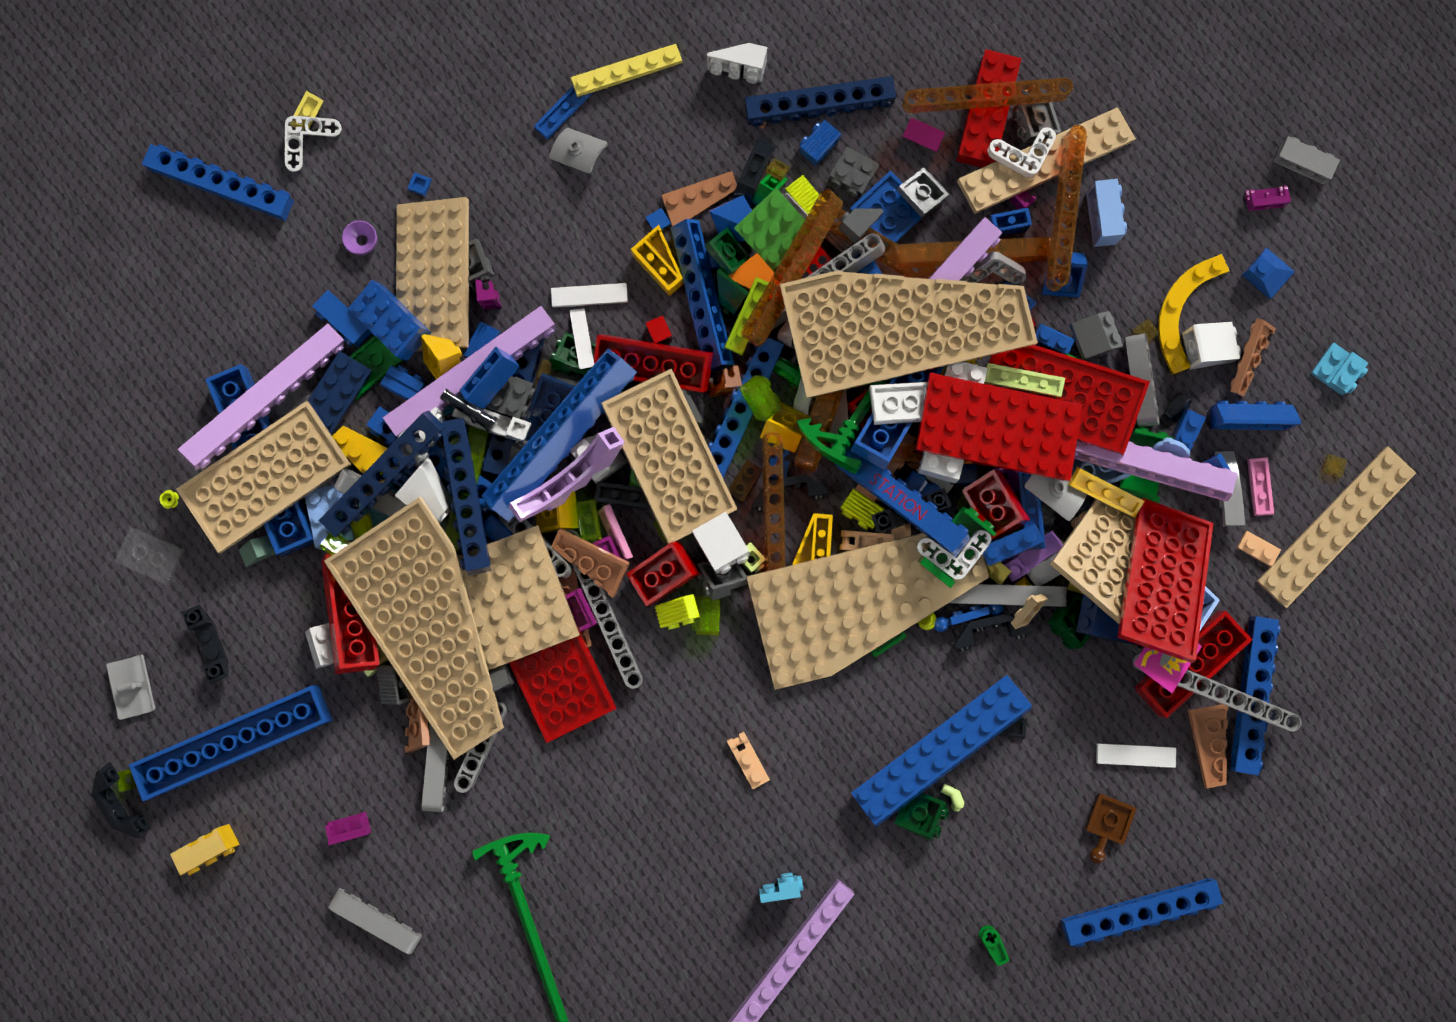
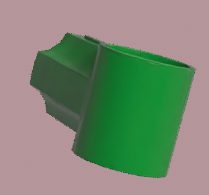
M780 357L772 371L789 381L790 385L793 386L794 384L799 387L801 380L799 366L797 367L783 357Z

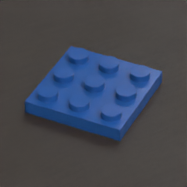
M891 170L850 208L851 212L854 209H882L884 211L880 218L870 227L869 231L872 234H877L888 250L923 218L897 191L903 182Z

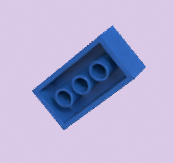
M374 280L369 282L348 308L396 357L408 361L422 345L421 335H430L432 333L384 285Z

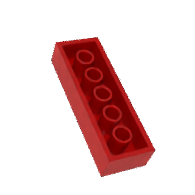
M985 49L978 70L956 162L980 168L996 162V160L988 155L987 149L993 140L1002 139L1022 58ZM996 146L994 151L998 152L999 147Z
M604 334L597 335L594 364L609 349L637 372L634 375V381L644 382L672 369L681 389L703 393L708 391L713 353Z
M335 553L325 554L321 563L335 674L375 670L380 665L377 641L324 562Z
M1226 610L1217 611L1205 622L1200 630L1198 644L1202 647L1196 656V661L1191 663L1187 670L1210 679L1248 645L1252 639ZM1148 675L1134 687L1155 713L1162 718H1168L1194 694L1178 686L1171 693ZM1200 680L1197 682V689L1202 685Z

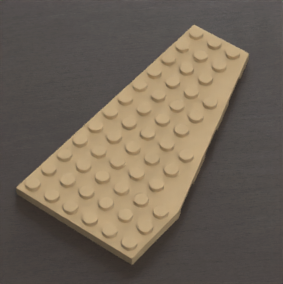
M833 271L780 284L806 398L1032 346L1038 343L1024 286Z
M419 497L324 562L452 758L456 759L502 730L504 726L495 693L493 692L492 682L455 548L423 498Z
M924 533L747 576L774 689L834 675L989 578L984 555L982 554L964 578L954 579L955 584L951 588L918 562L922 554L917 550V542L921 538L928 537ZM923 542L921 544L923 552L929 548L930 542Z

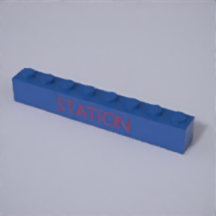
M852 446L849 449H845L846 454L844 456L860 460L862 465L856 474L845 470L835 464L836 467L947 552L956 557L969 542V531L963 525L959 524L957 526L954 524L952 517L945 512L943 514L938 512V507L930 501L926 503L921 499L923 496L914 489L910 491L906 488L908 485L900 478L894 479L892 477L893 474L887 468L883 470L851 452Z

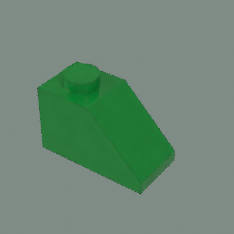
M771 170L759 183L751 202L757 206L775 188L781 192L788 179Z

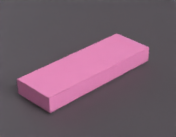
M1268 458L1247 459L1253 515H1273L1274 507Z
M608 504L602 507L598 514L607 535L611 536L620 558L628 561L633 557L611 505Z

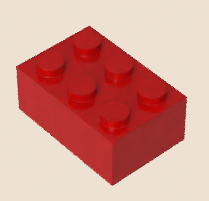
M994 469L962 489L970 506L979 513L978 518L982 522L986 519L994 526L993 531L997 534L995 536L991 535V540H999L1030 521L1003 473L999 470Z
M675 541L666 545L626 574L644 604L651 606L700 573L681 542Z

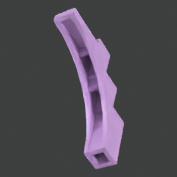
M614 427L599 433L586 450L564 470L537 489L511 502L508 507L517 520L521 522L546 509L550 511L563 505L571 492L586 486L595 473L611 465L624 445V440Z

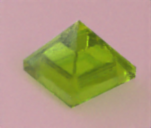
M130 769L117 772L120 777L116 782L119 792L137 788ZM128 774L132 785L126 784L125 777Z

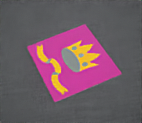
M1198 644L1197 654L1202 647L1200 644ZM1144 647L1134 665L1169 692L1173 693L1191 663Z

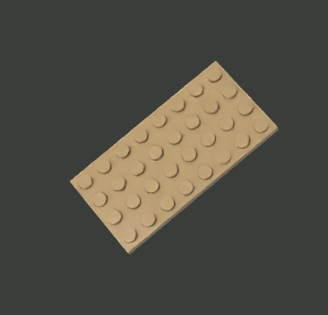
M461 197L398 204L396 298L432 332L431 336L449 339L459 348H469V199ZM422 345L416 352H422Z
M672 369L600 403L611 427L616 429L625 442L622 446L624 454L668 544L691 534L694 529L724 512L729 514L737 510Z
M306 401L176 490L217 552L222 553L338 475L342 469L348 468L351 464L311 404Z

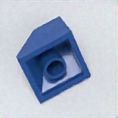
M744 195L709 211L718 234L728 228L738 242L745 241L734 229L752 211Z
M1265 248L1244 271L1242 276L1271 299L1295 271L1268 248Z
M1064 252L1050 259L1042 295L1080 298L1088 265L1085 253Z

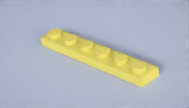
M673 44L571 77V82L577 97L680 64L682 63V58L677 45Z

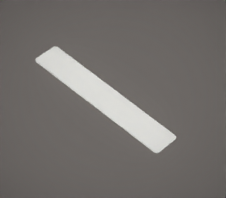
M585 309L569 310L579 368L592 367L594 360Z

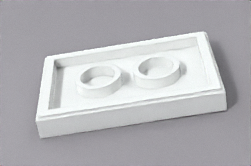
M927 382L870 385L869 391L874 425L920 422Z

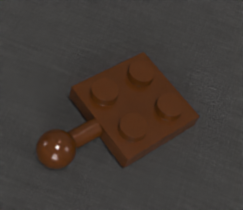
M1101 793L1097 794L1085 830L1100 836L1096 848L1092 849L1089 854L1090 860L1093 863L1101 864L1104 862L1106 857L1104 848L1108 839L1124 845L1137 809L1136 807Z

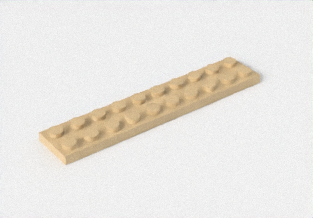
M1117 107L1057 134L1042 166L1034 177H1025L997 161L959 178L957 183L974 214L1126 146L1134 142L1136 138ZM1031 146L1021 151L1028 154ZM1034 149L1036 156H1043V152L1040 149ZM1016 155L1009 156L1010 161L1018 162ZM1029 165L1028 170L1031 171L1033 166Z
M1388 446L1385 447L1257 582L1280 605L1287 608L1401 490L1416 472Z

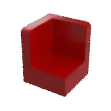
M663 315L646 322V327L654 343H659L666 339H669V341L673 340Z

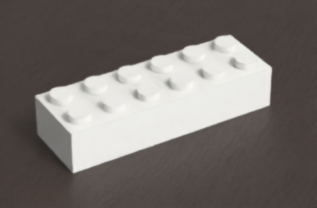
M960 362L947 365L944 375L984 384L988 368ZM923 452L918 474L956 483L960 478L964 460Z

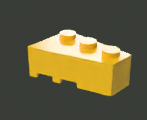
M658 225L631 248V253L668 296H671L683 285V278Z
M342 426L332 436L344 455L363 474L388 449L345 426Z
M813 513L792 565L830 556L833 515Z
M230 824L215 828L211 833L199 837L198 840L183 846L170 855L179 874L188 873L190 876L200 870L199 866L203 864L209 866L218 861L216 857L221 854L225 857L235 852L234 848L239 845V842Z

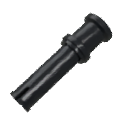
M447 388L440 397L441 400L471 418L472 423H477L484 427L488 433L498 419L485 413L483 408H476Z

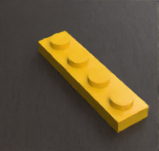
M1078 467L1068 485L1134 518L1144 503V500Z

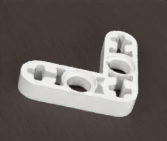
M304 116L288 117L285 122V166L287 169L297 172L302 168L303 135L338 136L342 130L339 121L329 118ZM292 120H296L297 124H303L302 120H306V131H302V127H296V130H292L289 123H292ZM311 121H316L319 124L318 131H310L308 124ZM321 122H325V126H331V123H335V126L339 127V129L335 130V133H331L330 129H325V133H321ZM291 139L299 141L300 145L297 149L289 147L288 143ZM288 151L292 153L300 152V156L296 155V161L299 162V165H296L294 169L288 164L289 161H292V154L288 155Z
M1043 128L1037 135L1028 154L999 139L991 142L987 152L992 159L1025 177L1031 178L1036 175L1055 141L1056 133L1051 128ZM1045 135H1048V140L1045 144L1041 143ZM996 146L999 147L998 152L994 151ZM1034 149H1040L1043 152V156H1036ZM1009 155H1016L1018 162L1010 161ZM1029 165L1033 166L1031 171L1028 170Z
M983 529L976 530L970 537L969 542L956 557L928 537L921 538L917 542V550L952 578L962 579L989 546L991 536ZM985 534L984 538L986 541L984 543L980 542L977 545L981 548L979 551L970 545L972 542L976 545L979 541L977 536ZM923 542H930L929 547L935 551L932 558L929 557L932 554L928 550L922 551L923 547L921 544ZM967 549H973L975 552V556L971 560H967L964 557ZM939 553L947 555V560L943 564H939L936 560ZM951 559H954L952 562L954 566L959 567L961 565V574L956 573L954 575L955 571L948 566Z

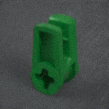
M990 925L983 926L979 931V937L997 966L1007 963L1009 957L999 933ZM989 932L992 934V935H991V937H992L991 940H988V938H987V937H988L987 933H989Z

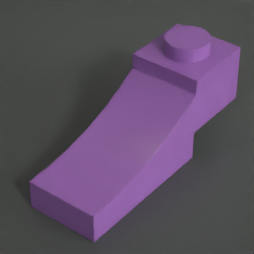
M1053 530L1045 534L1046 549L1028 550L1003 561L1002 564L1011 571L1009 578L1012 582L1029 573L1040 562L1060 550L1063 544Z

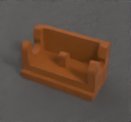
M738 365L732 366L728 371L724 369L723 373L717 376L718 385L716 386L713 384V379H709V397L728 395L742 386Z

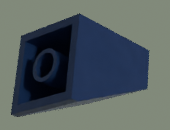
M1083 594L1076 632L1105 641L1137 645L1118 638L1119 624Z

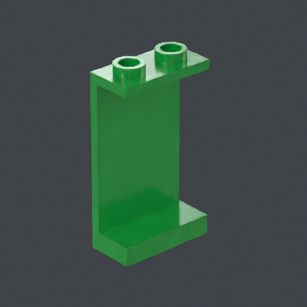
M1137 427V429L1132 431L1129 441L1134 443V445L1153 448L1156 443L1163 441L1164 438L1173 439V437L1167 436L1168 434L1165 432L1157 431L1153 433L1149 432L1147 428ZM1134 475L1120 481V489L1140 499L1145 498L1160 503L1161 497L1157 496L1159 482Z
M962 507L952 521L957 526L959 524L963 525L969 531V537L979 529L987 531L990 536L997 534L993 531L994 526L986 519L982 522L978 518L979 513L971 507L969 509ZM985 534L977 536L979 541L976 545L973 542L970 545L979 550L980 547L977 545L980 542L984 543L986 541L984 538ZM929 547L927 550L932 553L929 556L930 558H932V555L935 551ZM967 549L964 553V557L967 560H971L975 555L973 549ZM939 553L936 557L939 564L945 563L947 555ZM923 555L920 557L918 562L949 588L955 584L954 578ZM951 559L948 566L955 571L954 575L960 573L961 565L959 567L952 564L954 559Z

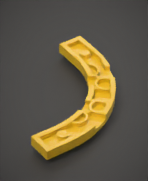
M1222 254L1205 260L1187 270L1172 285L1163 301L1158 320L1159 342L1172 375L1191 367L1179 337V318L1182 307L1188 296L1199 285L1229 272Z

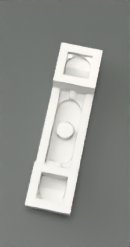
M454 409L452 414L454 418H464L467 424L486 431L479 424L472 423L471 418ZM484 409L485 413L498 418L489 433L513 440L525 441L531 423Z

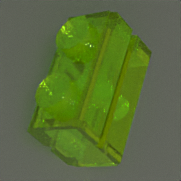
M756 375L739 387V390L756 419L767 421L773 414L781 410L780 399L772 392L770 381L764 376Z
M595 500L575 503L581 539L587 542L601 540L602 534Z
M697 596L695 602L700 617L694 619L692 631H696V635L719 636L720 599L712 601L710 596Z

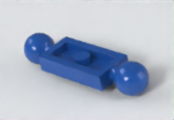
M989 604L988 607L982 608L981 605L970 608L971 612L963 613V610L951 613L952 617L947 619L937 617L934 629L937 632H944L948 629V626L988 614L999 616L1003 613L1004 606Z

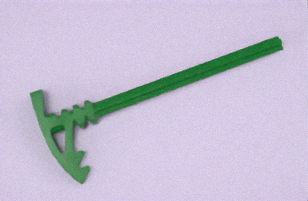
M888 380L875 382L872 385H885ZM867 391L850 419L843 421V427L837 430L838 434L820 431L821 423L810 426L811 418L797 420L801 433L816 451L853 474L858 472L862 463L860 460L844 456L846 454L845 449L850 448V442H853L855 435L860 432L859 425L872 406L870 391ZM818 440L832 443L833 445L829 449Z
M535 832L517 833L471 851L474 861L492 850L494 856L499 857L496 864L502 866L499 870L501 874L505 875L502 881L509 886L556 1022H569L519 881L521 872H516L515 870L518 867V863H513L512 861L525 848H529L530 853H533L537 843H540L542 849H544L550 835ZM523 840L522 844L509 853L506 843Z

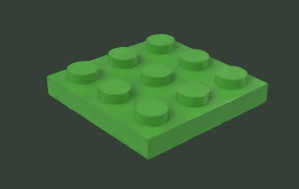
M777 188L734 227L772 270L815 231Z

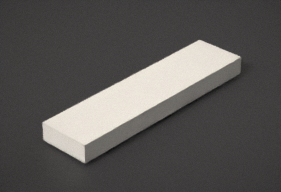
M626 283L551 288L553 308L628 303Z
M1097 744L1096 763L1176 768V748Z

